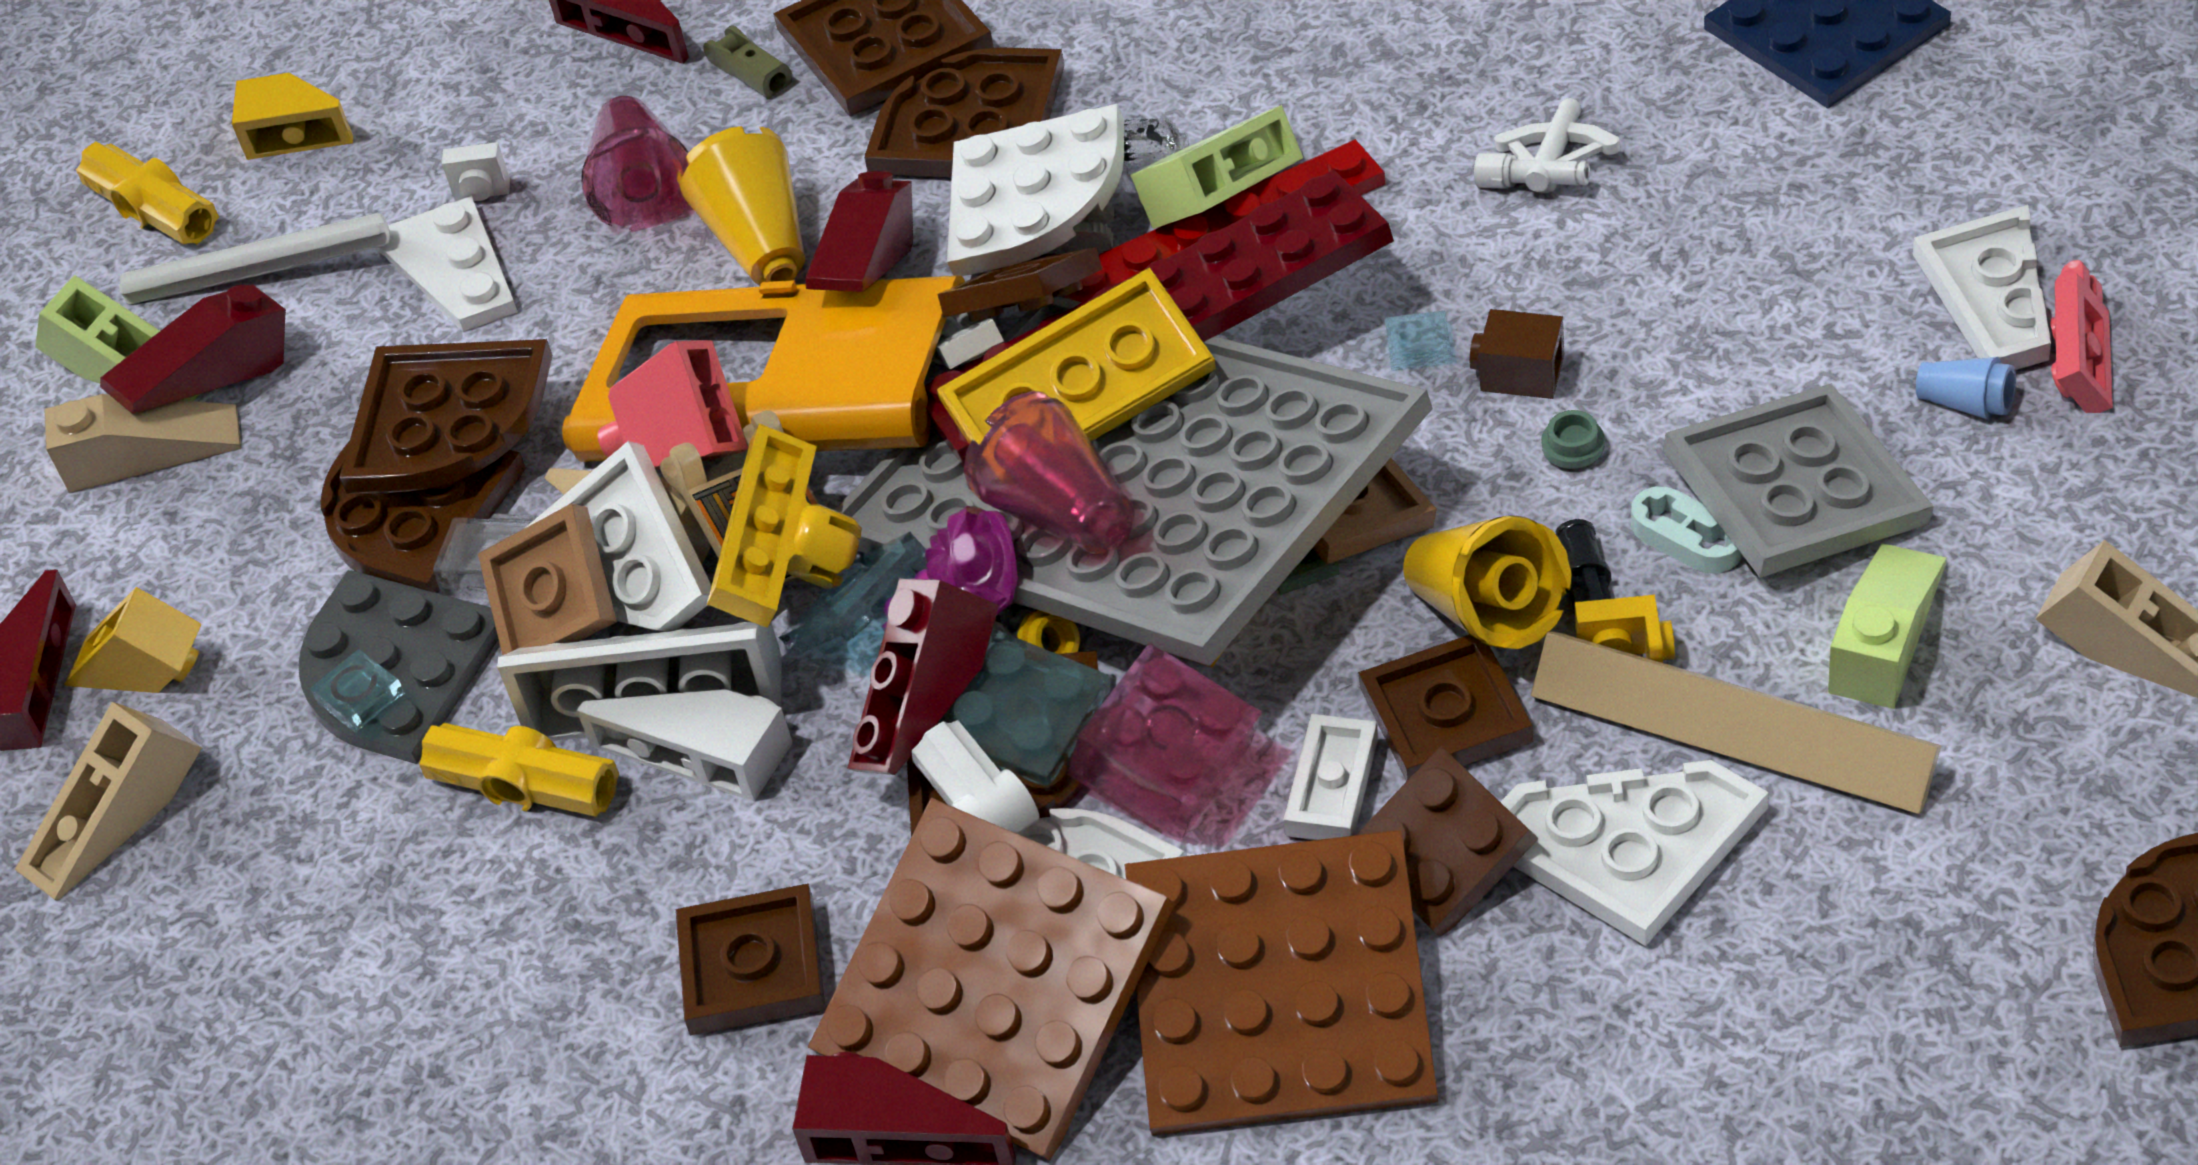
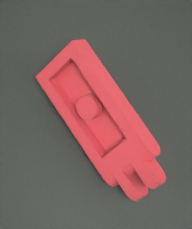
M2073 260L2063 267L2061 274L2055 281V317L2051 319L2050 324L2056 341V362L2052 364L2051 371L2055 385L2064 397H2072L2085 413H2101L2113 408L2109 310L2103 304L2101 283L2095 276L2090 275L2089 269L2082 261Z

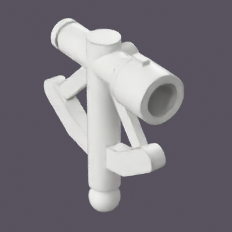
M1566 98L1559 104L1551 122L1529 124L1497 134L1494 137L1496 150L1499 152L1510 150L1514 155L1509 153H1478L1474 165L1475 184L1478 188L1507 189L1508 187H1514L1516 183H1526L1529 189L1541 193L1554 191L1557 184L1587 185L1590 178L1589 162L1582 160L1599 152L1607 155L1618 153L1620 151L1619 137L1595 125L1576 123L1581 113V105L1574 98ZM1568 141L1587 144V146L1562 156ZM1542 142L1535 158L1524 147L1532 143Z

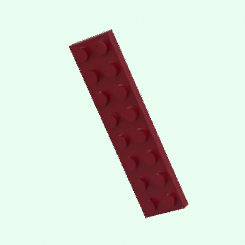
M1333 170L1323 176L1308 180L1301 188L1272 203L1263 204L1255 208L1249 215L1219 231L1205 234L1198 242L1172 256L1152 262L1145 270L1150 267L1202 342H1205L1394 242L1388 221ZM1128 279L1115 286L1099 290L1092 298L1061 314L1044 319L1039 326L1008 342L991 347L980 358L972 360L953 371L944 372L925 385L928 396L926 410L931 424L964 469L980 462V459L940 401L937 389Z

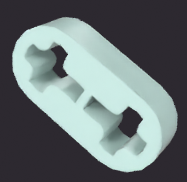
M1659 486L1643 490L1632 501L1631 528L1635 536L1642 542L1704 573L1719 574L1729 571L1738 565L1741 560V552L1703 503L1678 490ZM1665 510L1671 512V519L1665 516L1659 517L1656 521L1649 519V513L1658 516ZM1718 538L1725 540V547L1717 544L1709 550L1702 547V540L1708 543H1713Z

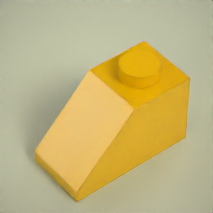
M282 73L236 81L231 124L246 160L353 143V134L340 100L291 73Z
M135 587L86 636L64 685L159 693L172 679L182 682L194 666L199 650L192 647L202 624L142 589Z

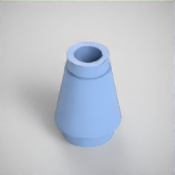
M1999 357L1936 361L1934 363L1922 362L1917 373L1916 395L1918 399L1929 400L1932 403L1990 420L1992 414L2007 415L2012 408L2015 397V367L2009 364H2001Z

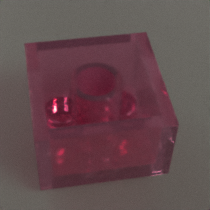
M1149 642L1078 735L1068 775L1162 835L1181 842L1250 748L1263 712Z

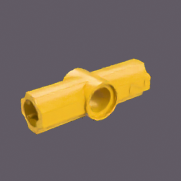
M97 141L82 151V159L76 169L82 184L112 201L114 207L123 218L127 219L131 216L141 222L139 228L143 229L150 224L183 245L187 243L197 245L213 232L215 222L219 218L214 204L183 186L175 173L160 159L154 157L144 163L113 144L102 145Z
M443 723L439 727L431 725L422 740V756L419 763L426 779L480 790L489 801L496 805H500L502 801L524 805L521 811H529L532 804L537 803L595 817L601 812H606L616 794V785L619 777V771L614 760L557 748L554 742L546 735L526 726L510 727L505 736L447 723Z

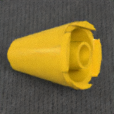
M742 126L731 127L707 137L692 148L685 157L689 166L683 175L679 171L677 176L682 196L756 284L793 280L805 263V254L787 149L781 137L769 128L759 126L762 134H746Z
M1515 515L1497 517L1424 535L1412 543L1406 552L1403 563L1405 581L1416 595L1478 641L1498 648H1523L1540 641L1547 632L1557 625L1563 613V610H1558L1557 608L1563 589L1570 590L1572 576L1567 551L1554 531L1529 518Z

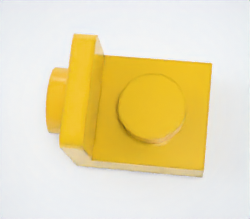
M1655 594L1575 602L1576 638L1630 654L1645 653L1647 659L1661 663L1664 660H1675L1671 620L1659 621Z

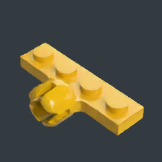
M758 424L750 440L707 605L768 628L778 608L786 572L825 589L837 588L844 581L843 577L835 574H839L844 569H849L854 563L859 549L862 528L850 516L820 504L811 505L807 502L805 493L817 446L763 424Z

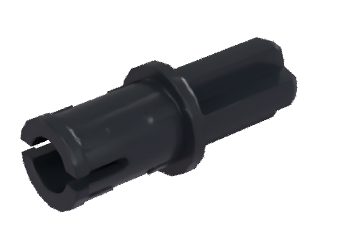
M1573 519L1562 523L1557 527L1555 533L1567 551L1572 576L1570 590H1565L1566 593L1570 594L1575 615V602L1611 599L1608 586L1612 577L1607 563L1601 561L1593 524L1584 519Z

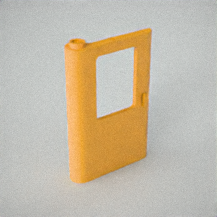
M961 275L877 280L864 292L806 289V284L796 285L795 280L761 282L760 287L629 294L625 297L574 403L571 414L567 415L564 419L562 427L564 444L580 462L605 461L608 458L599 445L598 431L602 426L616 420L608 398L609 391L615 381L618 380L624 361L639 329L642 327L656 324L786 318L761 377L750 382L727 383L742 430L745 426L751 424V418L755 414L770 410L778 417L785 434L817 446L816 452L923 447L928 442L931 420L926 410L928 396L924 380L947 317H943L937 294L964 283L965 280Z

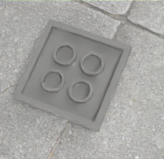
M1832 383L1666 432L1664 454L1760 578L1914 530L1930 523L1934 507Z

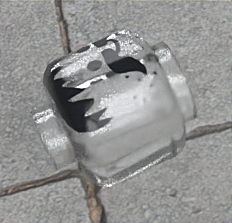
M1166 118L1124 120V162L1119 181L1120 188L1124 192L1138 193L1130 175L1162 158L1189 147L1188 134L1179 133L1176 123Z

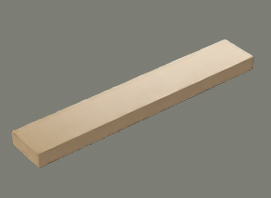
M1556 631L1547 632L1531 696L1917 814H1920L1925 806L1942 746Z

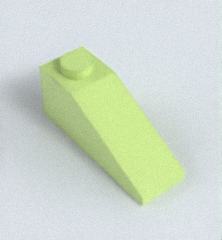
M1282 105L1164 157L1130 176L1138 192L1140 202L1154 229L1201 213L1303 159V155Z
M74 275L39 313L35 348L81 378L100 384V377L160 332V330ZM199 394L182 400L194 401Z
M1881 544L1851 592L1831 643L1829 694L1895 709L1947 561L1946 557Z

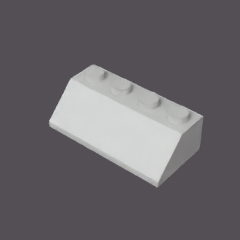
M741 622L733 625L678 629L670 632L634 636H614L607 639L571 643H552L544 646L519 648L498 657L497 668L520 725L539 731L551 741L587 737L577 713V709L583 701L727 689L748 697L762 696L771 700L777 706H781L782 655L772 623H770L768 628L753 622Z

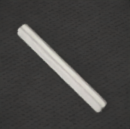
M369 214L124 272L120 275L119 290L125 302L131 305L386 246L390 242V230L383 214Z

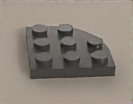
M348 570L315 616L304 637L300 650L298 664L299 679L303 693L314 715L330 733L350 745L417 764L422 756V740L431 725L439 727L446 721L499 640L491 607ZM355 665L365 666L362 670H354L344 674L338 680L337 691L344 697H355L364 693L369 688L370 678L376 674L377 683L375 688L368 696L361 700L342 702L335 699L331 694L330 686L333 678L347 667Z

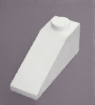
M727 689L583 701L577 709L591 747L754 802L793 744L782 707L777 706L774 702L762 696L748 697Z

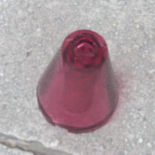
M618 96L610 99L601 107L596 118L581 175L582 190L588 207L601 222L612 226V223L624 227L632 225L629 228L630 232L672 222L682 215L688 206V203L682 196L677 176L679 171L683 175L689 166L685 158L689 152L653 111L636 97Z
M1031 391L1012 397L987 417L985 422L991 428L984 436L980 445L972 439L966 452L964 475L968 488L983 503L1092 554L1105 553L1119 547L1126 541L1131 533L1135 512L1133 504L1066 404L1057 398H1050L1044 392Z

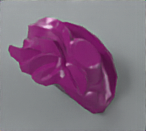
M966 506L959 512L950 515L947 520V527L937 530V535H932L929 538L931 548L925 550V558L928 562L925 565L928 570V579L942 580L998 604L996 614L998 615L1013 602L1018 580L1015 550L1005 517L998 511H985L971 506Z

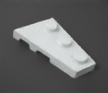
M472 196L456 202L443 204L436 209L388 225L390 242L386 246L374 248L377 253L385 256L404 278L412 281L425 293L427 299L463 332L518 313Z
M2028 205L1914 237L1913 256L1978 358L1999 357L2001 364L2013 365L2015 370L2049 361L2051 340L2043 291L2039 288L2036 269L2037 255L2035 243H2032L2031 219Z

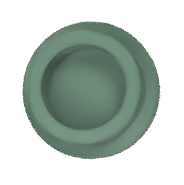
M1579 410L1563 411L1555 415L1543 431L1541 438L1542 451L1551 463L1559 467L1569 469L1586 467L1597 461L1603 454L1605 448L1604 432L1590 414Z

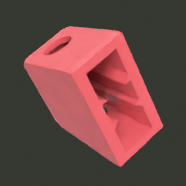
M712 340L675 341L610 388L608 398L616 420L602 426L598 431L599 445L607 457H610L627 441L644 445L655 470H660V463L664 458L670 456V450L682 443L693 444L700 454L702 462L743 453L748 450Z

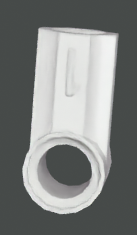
M959 720L952 723L944 721L924 733L919 744L911 750L915 765L948 805L1017 834L1039 820L1036 804L1020 779L1008 769L1000 772Z

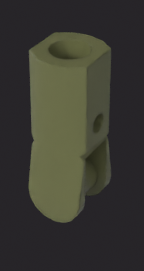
M734 25L726 28L724 31L725 36L717 42L709 40L703 45L704 53L709 62L729 75L738 78L767 99L792 83V72L789 66L757 46Z

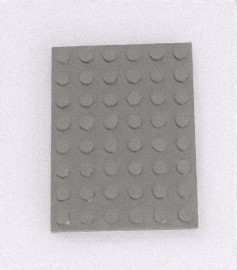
M1055 297L1053 298L1054 303L1027 311L1002 337L1004 340L1002 343L1008 342L1039 326L1044 319L1061 314L1082 302ZM1214 336L1203 342L1215 359L1216 369L1003 493L981 461L964 469L931 424L929 439L925 446L894 448L836 507L835 511L854 518L861 526L862 532L858 551L918 571L927 569L925 565L928 562L925 558V550L931 548L929 538L932 535H937V530L947 527V520L950 515L959 512L966 506L981 508L985 511H998L1005 517L1010 529L1016 556L1018 580L1013 602L1210 666L1433 408L1427 389Z

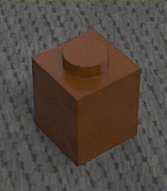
M1490 309L1484 332L1474 333L1470 347V369L1479 370L1480 391L1554 399L1565 355L1563 316Z

